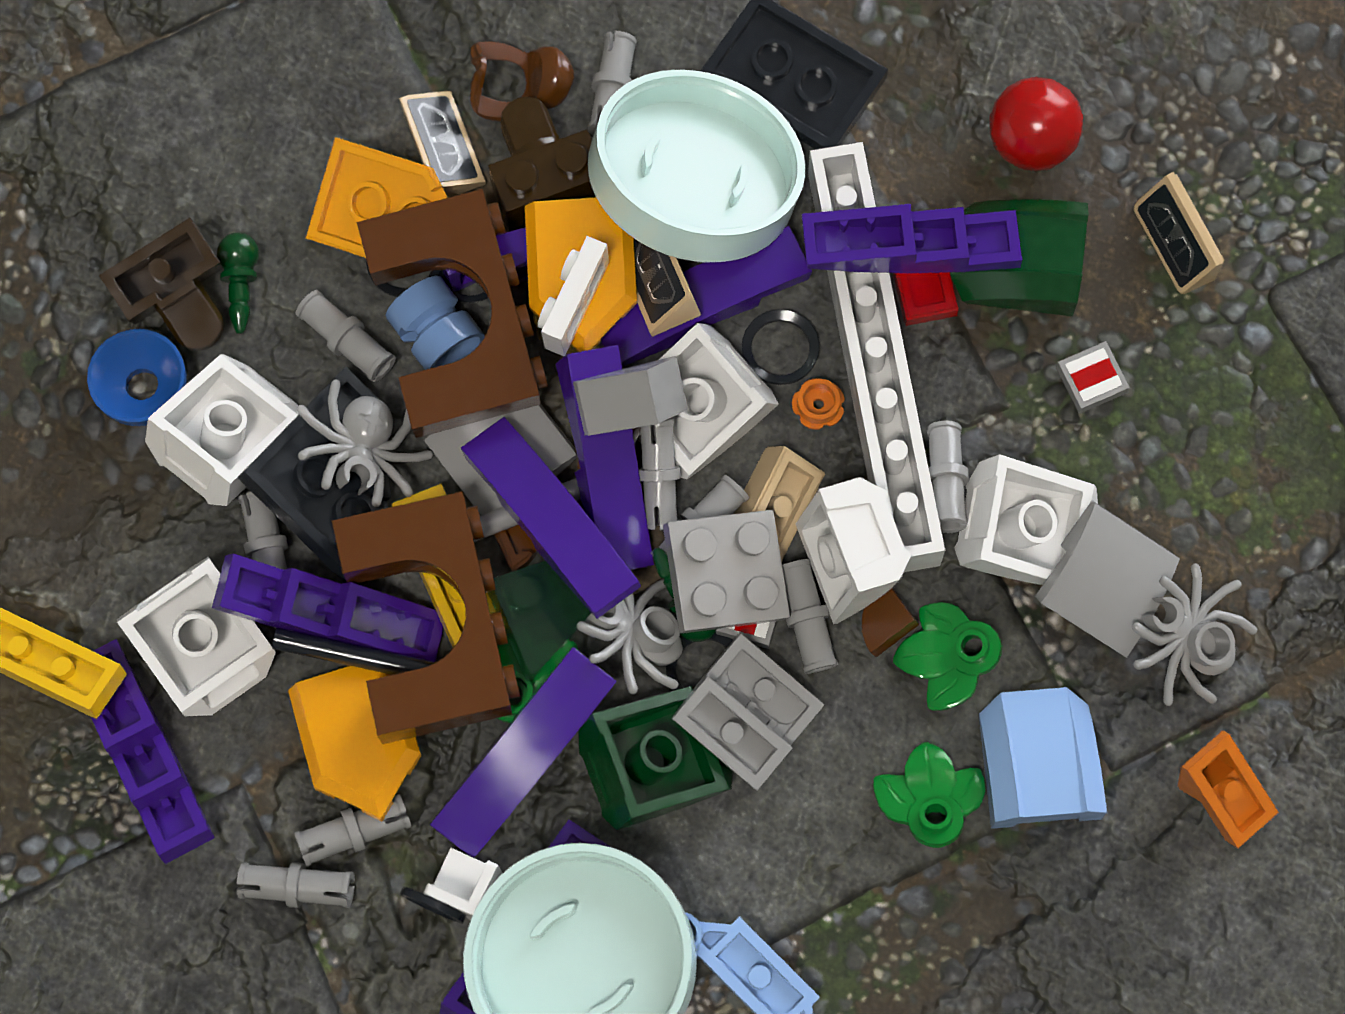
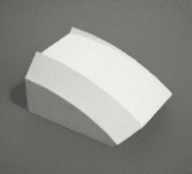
M697 323L660 358L677 357L688 410L672 417L674 418L675 466L680 467V475L683 479H689L716 459L779 405L772 390L747 364L731 343L711 325ZM640 430L639 436H638V438H637V440H638L640 443H641V430Z
M220 354L148 418L145 442L160 466H165L206 499L208 504L227 506L246 488L237 477L299 414L297 412L298 404L249 366L224 354Z
M1000 454L979 462L966 485L965 517L967 518V527L959 531L958 542L954 547L960 566L985 573L1043 585L1067 552L1061 546L1064 539L1091 501L1098 504L1096 486Z
M861 477L819 489L796 522V527L833 624H838L851 617L889 591L900 580L912 555V552L906 550L885 499L888 491Z
M209 557L190 567L117 619L121 629L184 716H208L222 709L267 677L276 653L254 621L212 609L220 573Z

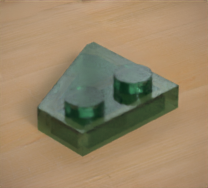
M546 561L494 578L496 591L488 592L495 611H501L506 636L526 681L534 679L541 672L544 665L575 635L578 630V622L584 621L591 614Z

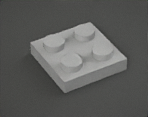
M773 510L673 521L663 525L679 634L783 621L790 618Z

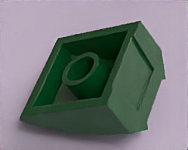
M1011 199L976 202L964 209V215L1016 210L1022 263L1020 268L950 272L962 302L973 305L1073 316L1078 303L1082 280L1088 203L1062 200Z
M689 686L593 713L578 730L579 755L584 760L599 801L601 816L615 830L671 813L732 789V770L671 719L694 687Z

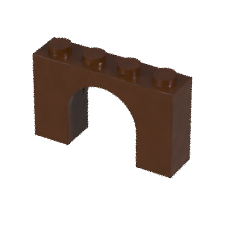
M483 189L356 222L369 271L375 285L432 270H451L474 280L484 290L491 302L492 314L489 329L480 345L473 352L458 361L398 377L410 424L416 438L541 405L538 389L546 388L548 384L540 355L529 358L524 338L534 336L526 304L515 307L510 287L520 283L512 254L509 253L501 256L496 236L506 234L497 202L487 205Z
M462 491L332 520L342 571L347 583L352 582L356 584L407 572H423L437 576L449 583L457 591L465 604L463 632L455 647L443 659L428 667L366 681L376 732L381 743L386 744L513 715L509 699L520 697L513 664L502 667L497 646L507 644L508 641L501 611L493 613L489 611L486 593L496 591L489 558L478 560L474 540L484 538L478 507L466 508Z

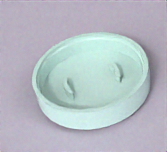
M668 70L636 78L617 90L608 100L601 112L588 154V174L595 196L608 216L622 230L640 243L666 255L684 260L725 262L748 257L761 251L775 241L783 232L803 188L805 160L801 144L788 121L771 103L756 92L735 81L715 74L692 70Z
M586 843L564 844L540 850L523 858L501 874L489 887L474 911L468 927L463 955L465 984L475 1014H685L692 997L697 968L696 947L690 922L680 902L662 878L643 862L625 852L611 847Z

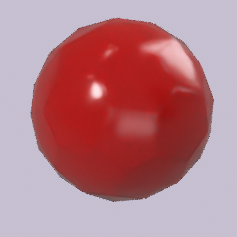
M1043 77L1021 79L1008 86L995 100L989 116L990 136L993 146L1000 156L1017 168L1030 171L1052 169L1064 162L1076 150L1083 133V114L1079 101L1067 87L1053 79Z

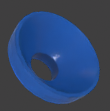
M130 329L113 335L98 347L89 364L87 384L95 404L106 416L121 424L146 426L148 418L186 385L187 374L181 354L167 337L146 329ZM140 373H150L155 375L158 380L156 392L148 399L138 400L132 398L128 393V385L131 379Z

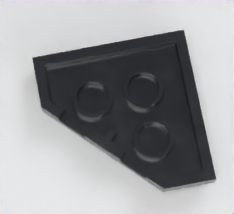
M347 367L343 368L306 406L317 420L333 432L336 431L331 425L328 407V395L333 380L337 379L340 381L337 405L341 423L343 422V414L346 407L353 400L362 396L377 398ZM298 414L237 478L344 583H347L342 571L332 520L388 508L387 501L391 498L390 477L382 470L384 473V490L381 505L378 507L372 505L374 484L364 493L358 495L362 481L355 472L350 471L349 482L339 489L335 475L338 468L346 461L338 464L331 487L326 490L323 489L321 486L323 473L331 456L338 453L311 456L306 460H300L298 453L307 447L338 443L327 439ZM367 581L356 584L363 586Z

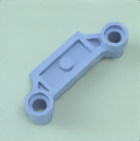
M685 912L694 936L696 958L700 959L754 1014H813L812 1006L820 997L740 917L732 924L701 922L693 915Z

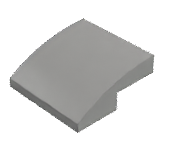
M542 405L430 434L424 440L471 503L478 507L481 516L503 506L500 504L496 493L466 460L461 447L501 418L505 417L555 476L560 474L578 458L576 448Z
M1091 501L1061 544L1067 552L1035 597L1049 609L1127 658L1141 637L1133 631L1132 625L1139 622L1146 627L1143 623L1142 615H1154L1160 604L1156 603L1152 598L1164 597L1167 591L1159 583V580L1163 576L1172 580L1180 558L1105 508Z
M739 633L698 682L671 719L752 788L758 790L791 751L793 742L822 709L824 704L744 635Z

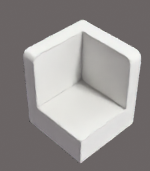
M450 848L434 884L428 883L423 894L455 908L465 914L467 919L471 920L484 894L503 873L498 864L489 860L487 863H484Z

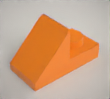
M1224 730L1181 766L1178 788L1202 803L1225 841L1236 848L1242 846L1279 813L1232 737Z

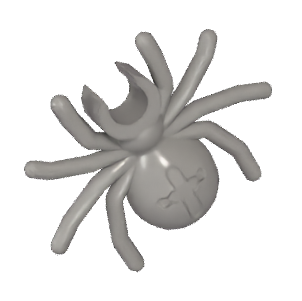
M337 379L331 382L328 395L331 425L336 432H333L317 420L304 405L297 407L299 415L311 427L327 439L338 443L311 446L298 453L300 460H306L311 456L338 453L331 456L321 482L323 489L326 490L331 487L338 464L346 461L338 468L335 475L339 489L349 482L350 471L355 472L362 481L358 495L364 493L374 484L372 505L378 507L381 505L384 490L383 470L401 488L406 497L412 496L413 491L408 482L391 464L385 461L420 462L429 460L433 456L430 450L417 453L389 452V450L399 447L412 428L407 409L403 425L392 440L388 441L393 428V417L387 405L375 397L362 396L353 400L345 409L343 422H340L337 405L340 381Z
M1198 564L1191 565L1193 577L1191 603L1188 596L1173 581L1165 576L1160 578L1159 583L1175 597L1152 598L1156 603L1161 604L1165 608V619L1161 622L1154 615H1142L1143 623L1146 627L1136 622L1132 625V629L1142 638L1156 645H1167L1147 658L1136 660L1133 666L1137 670L1149 668L1173 652L1169 660L1164 682L1163 702L1166 706H1170L1173 703V685L1180 659L1181 671L1193 690L1211 704L1216 703L1217 697L1200 684L1190 665L1197 671L1207 675L1221 674L1233 665L1236 651L1234 635L1229 627L1223 623L1214 622L1216 620L1237 624L1251 635L1257 633V628L1240 615L1221 610H1214L1208 613L1222 598L1242 586L1241 581L1234 580L1222 586L1204 601L1199 608L1202 574ZM1155 632H1159V633L1168 632V633H1167V634H1164V635H1159V634H1157V633H1155Z
M664 579L649 586L637 600L635 607L632 593L598 619L591 613L584 621H580L577 624V629L589 636L603 641L615 639L613 643L599 653L590 655L589 661L592 664L605 661L623 646V673L627 689L631 694H635L638 689L633 675L631 653L633 654L634 661L656 682L670 689L678 687V682L675 679L661 673L654 667L672 664L682 654L683 647L679 637L676 613L670 612L668 608L657 606L644 610V607L652 597L665 588L663 584Z

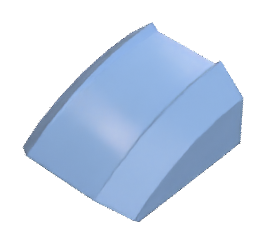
M1067 687L1002 692L979 713L991 829L1014 827L1021 823L1079 819V821L1101 820L1106 815L1107 808L1098 748L1089 706L1086 702Z

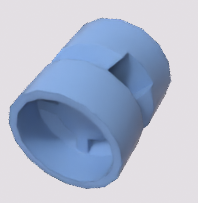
M440 276L428 277L415 283L393 301L385 314L386 319L403 342H414L411 349L412 354L424 370L449 364L466 357L480 345L485 337L467 311H456L455 305L458 299Z

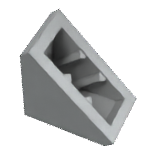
M674 356L573 382L584 434L587 436L660 424L688 410L677 357Z

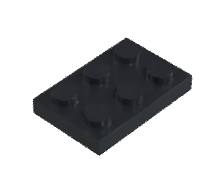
M750 0L700 72L725 77L756 92L784 116L800 141L817 150L841 146L886 80L888 69L773 0Z

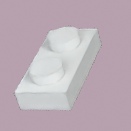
M587 236L580 251L573 249L569 253L560 279L565 281L557 299L553 297L548 298L539 316L538 327L542 329L541 333L545 349L562 356L566 355L609 265L606 243Z

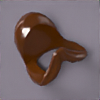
M490 41L477 42L470 48V60L476 68L471 81L470 101L474 112L482 118L501 122L502 111L510 103L481 95L486 75V60H504L518 65L523 70L526 78V88L520 98H537L546 106L547 110L560 105L572 87L574 81L573 66L568 57L558 48L543 46L530 52H524L504 43Z

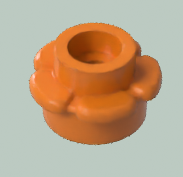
M810 379L804 382L800 391L793 395L792 409L796 415L800 416L802 425L809 429L820 430L824 425L831 427L840 421L844 413V409L841 407V403L844 402V395L836 384L826 379ZM820 400L824 406L821 409H817L813 403Z

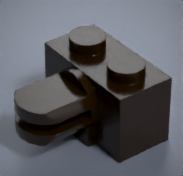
M522 97L508 103L502 111L500 123L511 157L488 165L492 189L509 232L526 227L525 205L534 201L596 198L588 174V154L592 142L588 129L559 139L546 106L539 99Z
M191 218L186 219L99 275L128 321L134 325L157 311L177 342L190 350H205L220 340L224 331L223 317L204 289L202 282L222 270L223 266Z

